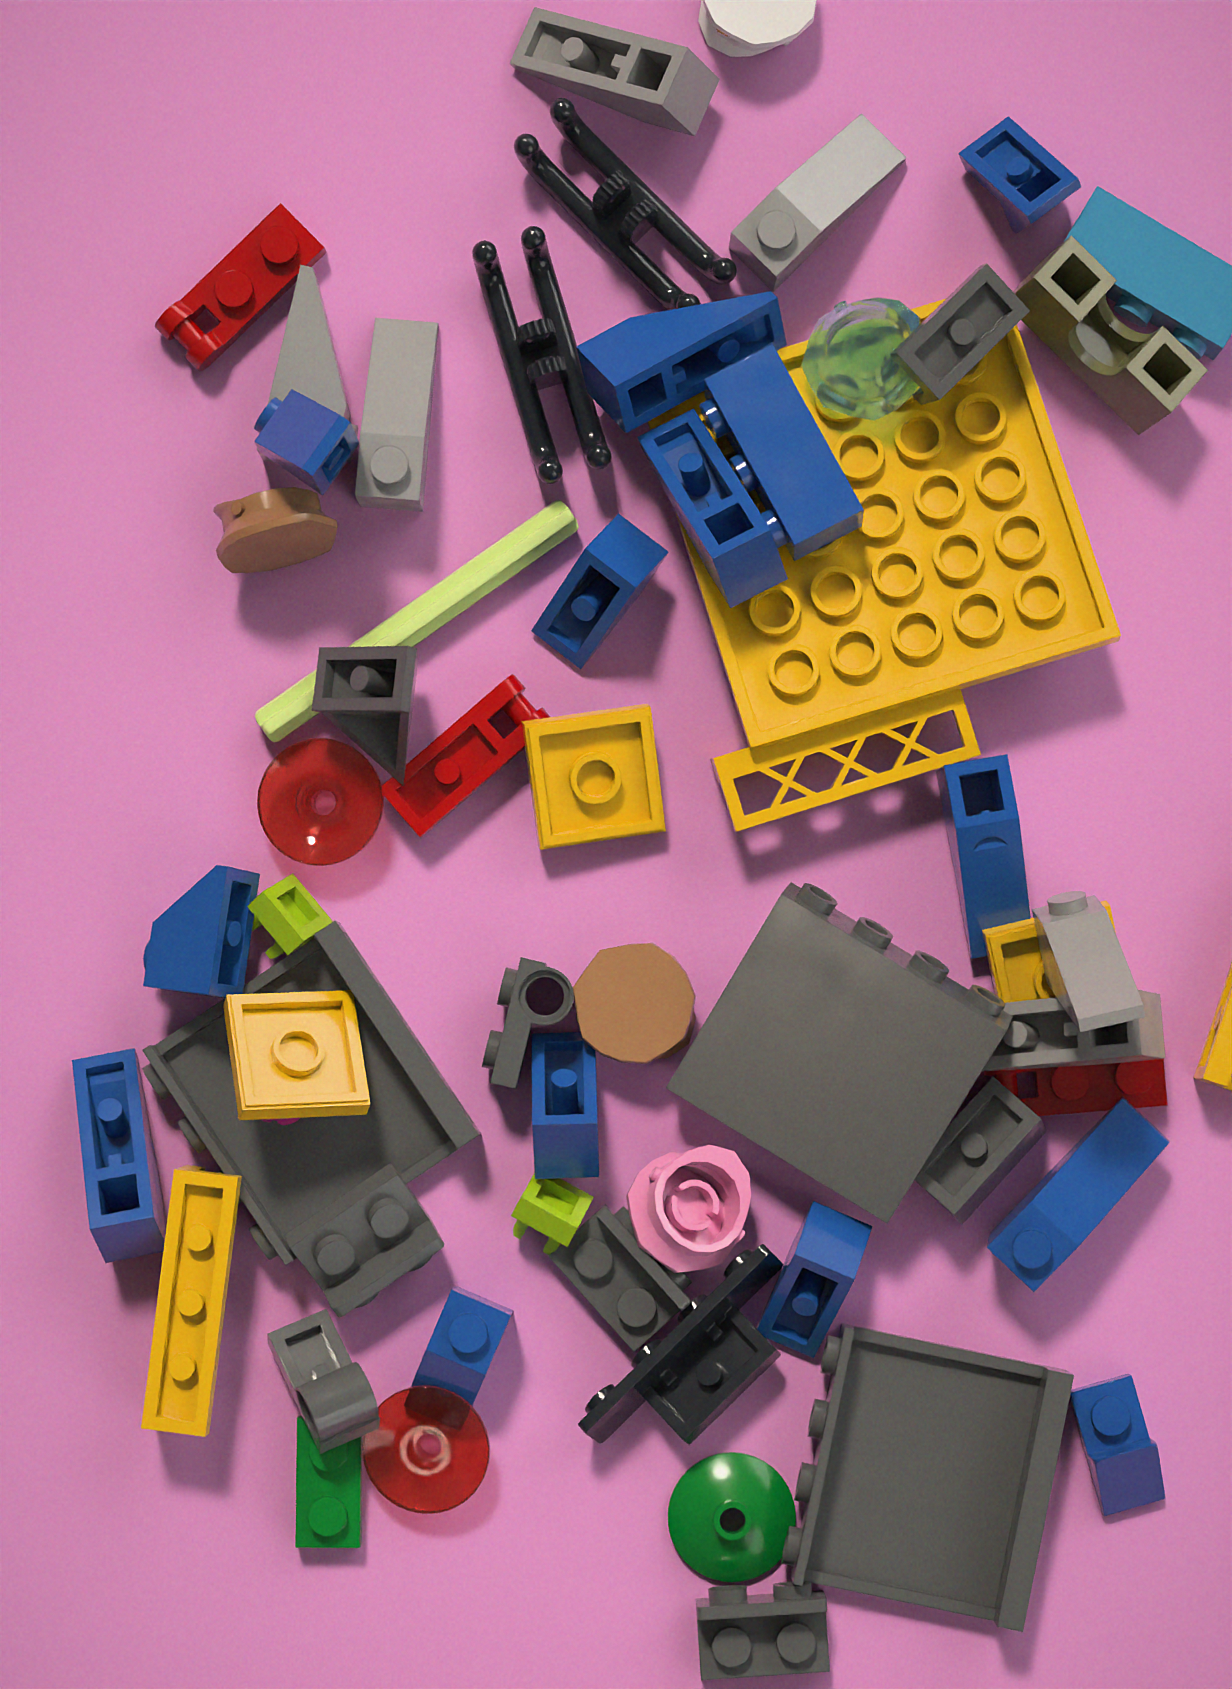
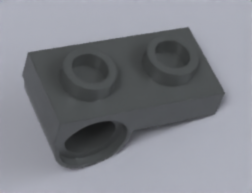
M521 957L518 970L505 969L497 1005L508 1007L503 1032L490 1031L482 1063L483 1068L493 1070L490 1083L517 1089L532 1025L550 1026L564 1020L572 1010L574 992L570 981L559 970L547 967L546 963ZM538 979H553L563 989L564 1000L562 1006L551 1015L536 1014L527 1003V991L531 984Z
M327 1309L267 1334L271 1352L320 1454L379 1429V1411L370 1383L361 1366L357 1362H352Z

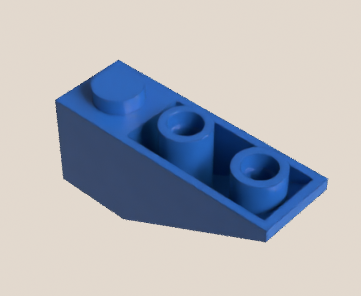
M1008 754L944 765L936 771L970 959L987 956L982 930L1031 919L1020 820Z

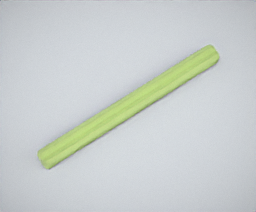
M561 500L552 502L348 647H414L576 533L579 528L576 518ZM317 669L256 711L255 719L271 741H281L320 713L312 711Z

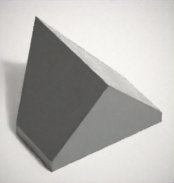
M411 646L319 647L312 711L320 712L404 786L418 667L417 648Z

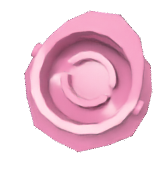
M714 1145L694 1148L683 1154L672 1151L651 1161L635 1177L626 1195L629 1216L638 1247L673 1273L703 1270L722 1264L735 1244L745 1234L742 1228L748 1214L751 1199L750 1176L735 1151Z

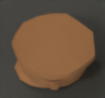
M297 487L275 488L257 492L241 499L217 504L213 509V512L222 520L224 531L216 548V553L220 562L231 573L272 571L313 559L331 551L338 528L337 520L322 512L318 493Z
M654 943L626 944L599 950L573 986L576 1019L582 1040L604 1057L621 1063L648 1064L655 1059H667L690 1043L696 1021L694 1012L696 994L687 972L677 959Z

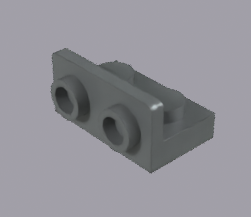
M391 1163L284 1235L290 1249L322 1289L330 1307L338 1317L346 1315L354 1308L367 1305L382 1289L407 1272L423 1267L433 1254L444 1247V1241L431 1217Z
M605 1204L576 1230L568 1247L560 1244L558 1249L548 1256L633 1352L641 1347L680 1310L683 1311L692 1303L691 1298L684 1292L692 1281L684 1272L673 1273L638 1247L629 1211L624 1206L614 1214Z
M792 1581L773 1584L772 1594L747 1595V1586L744 1585L716 1586L708 1589L709 1598L695 1599L701 1680L830 1672L826 1621L827 1600L823 1590L812 1591L810 1581H804L803 1586L793 1584Z

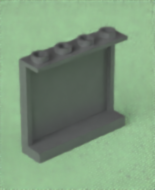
M791 882L781 893L666 1088L875 1217L888 1223L1003 1038L1013 1016L1003 1011L1005 1003L991 991L978 985H972L970 989H967L947 977L949 969L933 956L922 951H915L914 955H911L891 943L893 935L877 922L865 917H860L856 922L835 909L837 901L824 890L809 883H804L802 888Z
M336 920L314 934V939L245 984L243 994L351 990L354 995L370 1098V1107L366 1115L304 1117L289 1125H280L274 1120L272 1122L239 1120L223 1008L225 998L156 1045H149L142 1050L150 1062L142 1068L146 1078L161 1099L165 1100L169 1096H173L185 1114V1117L178 1121V1125L192 1147L198 1153L205 1149L209 1150L221 1168L217 1173L242 1176L238 1204L243 1202L257 1222L249 1228V1231L269 1260L279 1255L285 1265L297 1259L285 1239V1234L386 1165L391 1163L405 1183L408 1184L481 1134L341 923Z
M841 1323L839 1337L828 1335L825 1342L820 1373L831 1375L826 1401L814 1399L807 1437L816 1438L818 1441L813 1464L802 1462L800 1466L794 1500L804 1502L805 1505L800 1528L788 1527L781 1564L792 1566L790 1576L793 1584L803 1586L804 1581H810L815 1584L992 1620L997 1627L1023 1632L1074 1375L1064 1369Z

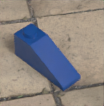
M769 291L630 317L576 346L588 394L625 433H628L704 391L705 378L773 344L777 351L786 346L787 343L778 297Z
M694 409L637 437L645 456L700 559L730 608L788 579L770 527Z
M132 1048L72 1060L91 1234L105 1263L161 1253L164 1251L166 1235L164 1205L136 1050Z
M1121 1097L990 1232L987 1248L1035 1292L1081 1245L1170 1141L1124 1097Z

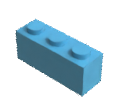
M1097 186L1065 240L1072 235L1117 280L1106 292V297L1116 302L1113 308L1120 316L1141 327H1146L1149 322L1158 328L1164 326L1196 359H1201L1205 355L1214 360L1232 335V265Z

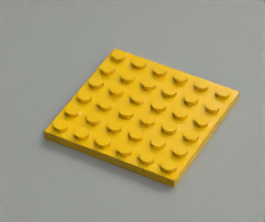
M946 299L777 350L779 357L862 505L864 513L862 527L796 561L793 560L786 545L777 548L788 579L732 608L729 607L705 568L677 516L751 751L955 689L977 685L1120 640L1121 633L1017 324L940 400L923 405L912 396L920 387L890 354L911 334L902 321L909 322L916 329ZM705 391L647 422L649 430H652L694 409L728 463L730 458L736 456L727 437L723 435L716 439L703 418L699 404L706 401ZM755 490L749 492L748 494L759 512L766 511Z

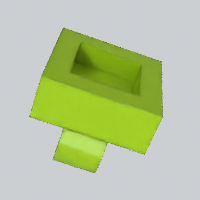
M293 873L261 892L247 906L254 914L252 931L263 925L275 940V944L265 952L269 959L276 958L284 952L287 955L293 953L314 939V934L333 922Z
M534 1173L511 1214L513 1218L517 1219L513 1228V1236L521 1239L526 1229L530 1226L549 1237L543 1249L545 1254L550 1255L552 1252H555L560 1243L568 1247L594 1197L561 1178L535 1179Z

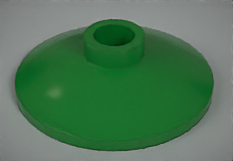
M739 1452L714 1454L692 1465L681 1476L674 1487L668 1506L669 1533L679 1555L698 1573L724 1582L750 1580L764 1574L775 1566L782 1558L788 1527H795L796 1523L794 1500L782 1476L765 1461ZM729 1508L739 1509L745 1516L743 1526L737 1531H727L720 1524L721 1514Z

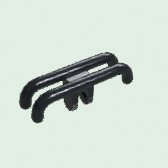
M558 98L553 101L550 106V116L552 122L567 142L605 179V182L596 190L592 199L593 202L547 157L540 148L536 137L526 133L516 138L514 151L527 172L665 309L672 310L701 303L697 296L685 293L636 245L652 227L710 281L724 285L730 283L736 277L737 268L735 263L731 259L722 258L715 253L604 144L578 116L570 100Z
M529 226L522 232L521 244L543 319L533 320L520 325V327L518 326L497 249L493 243L486 240L476 243L472 250V257L537 475L544 483L554 484L561 479L563 469L556 452L538 390L563 384L588 465L597 470L604 469L610 464L612 455L603 433L594 400L587 392L576 349L577 343L555 274L546 235L540 227Z

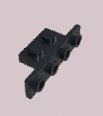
M764 1244L760 1245L754 1252L748 1249L740 1253L725 1269L723 1276L726 1279L709 1296L702 1294L694 1298L692 1303L680 1312L677 1318L680 1324L662 1341L659 1339L653 1340L637 1353L631 1363L634 1369L616 1386L610 1384L602 1388L590 1399L585 1407L587 1415L578 1423V1426L586 1435L601 1444L647 1401L678 1436L690 1445L781 1356L779 1351L739 1309L784 1264Z

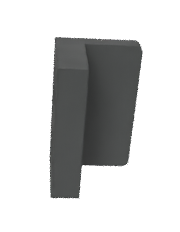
M986 263L979 266L890 356L920 387L912 396L921 405L938 401L1030 310Z
M992 1077L947 1126L915 1178V1181L945 1207L960 1224H963L1039 1141L1047 1129L1039 1116L997 1079Z

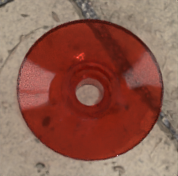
M328 738L303 740L279 753L264 772L257 796L258 816L270 842L290 859L315 866L341 863L362 851L377 832L384 808L383 788L371 762L360 751L349 744ZM324 791H330L336 800L334 810L327 815L320 814L316 808V799Z
M419 1385L395 1392L378 1406L380 1426L379 1429L363 1435L362 1456L370 1480L387 1500L407 1511L434 1514L456 1508L476 1492L488 1470L490 1441L483 1420L469 1402L447 1389L437 1386ZM424 1434L435 1435L440 1440L441 1451L434 1454L426 1452L421 1447L420 1437Z

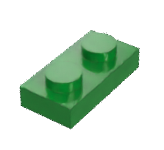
M301 1415L297 1417L295 1548H360L362 1544L363 1436L320 1454Z

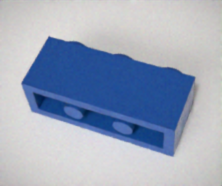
M773 344L704 379L706 401L699 404L703 418L716 439L723 435L727 437L736 456L729 459L730 466L747 493L753 490L757 492L766 509L761 515L772 531L777 548L786 545L793 560L796 561L862 527L864 509Z

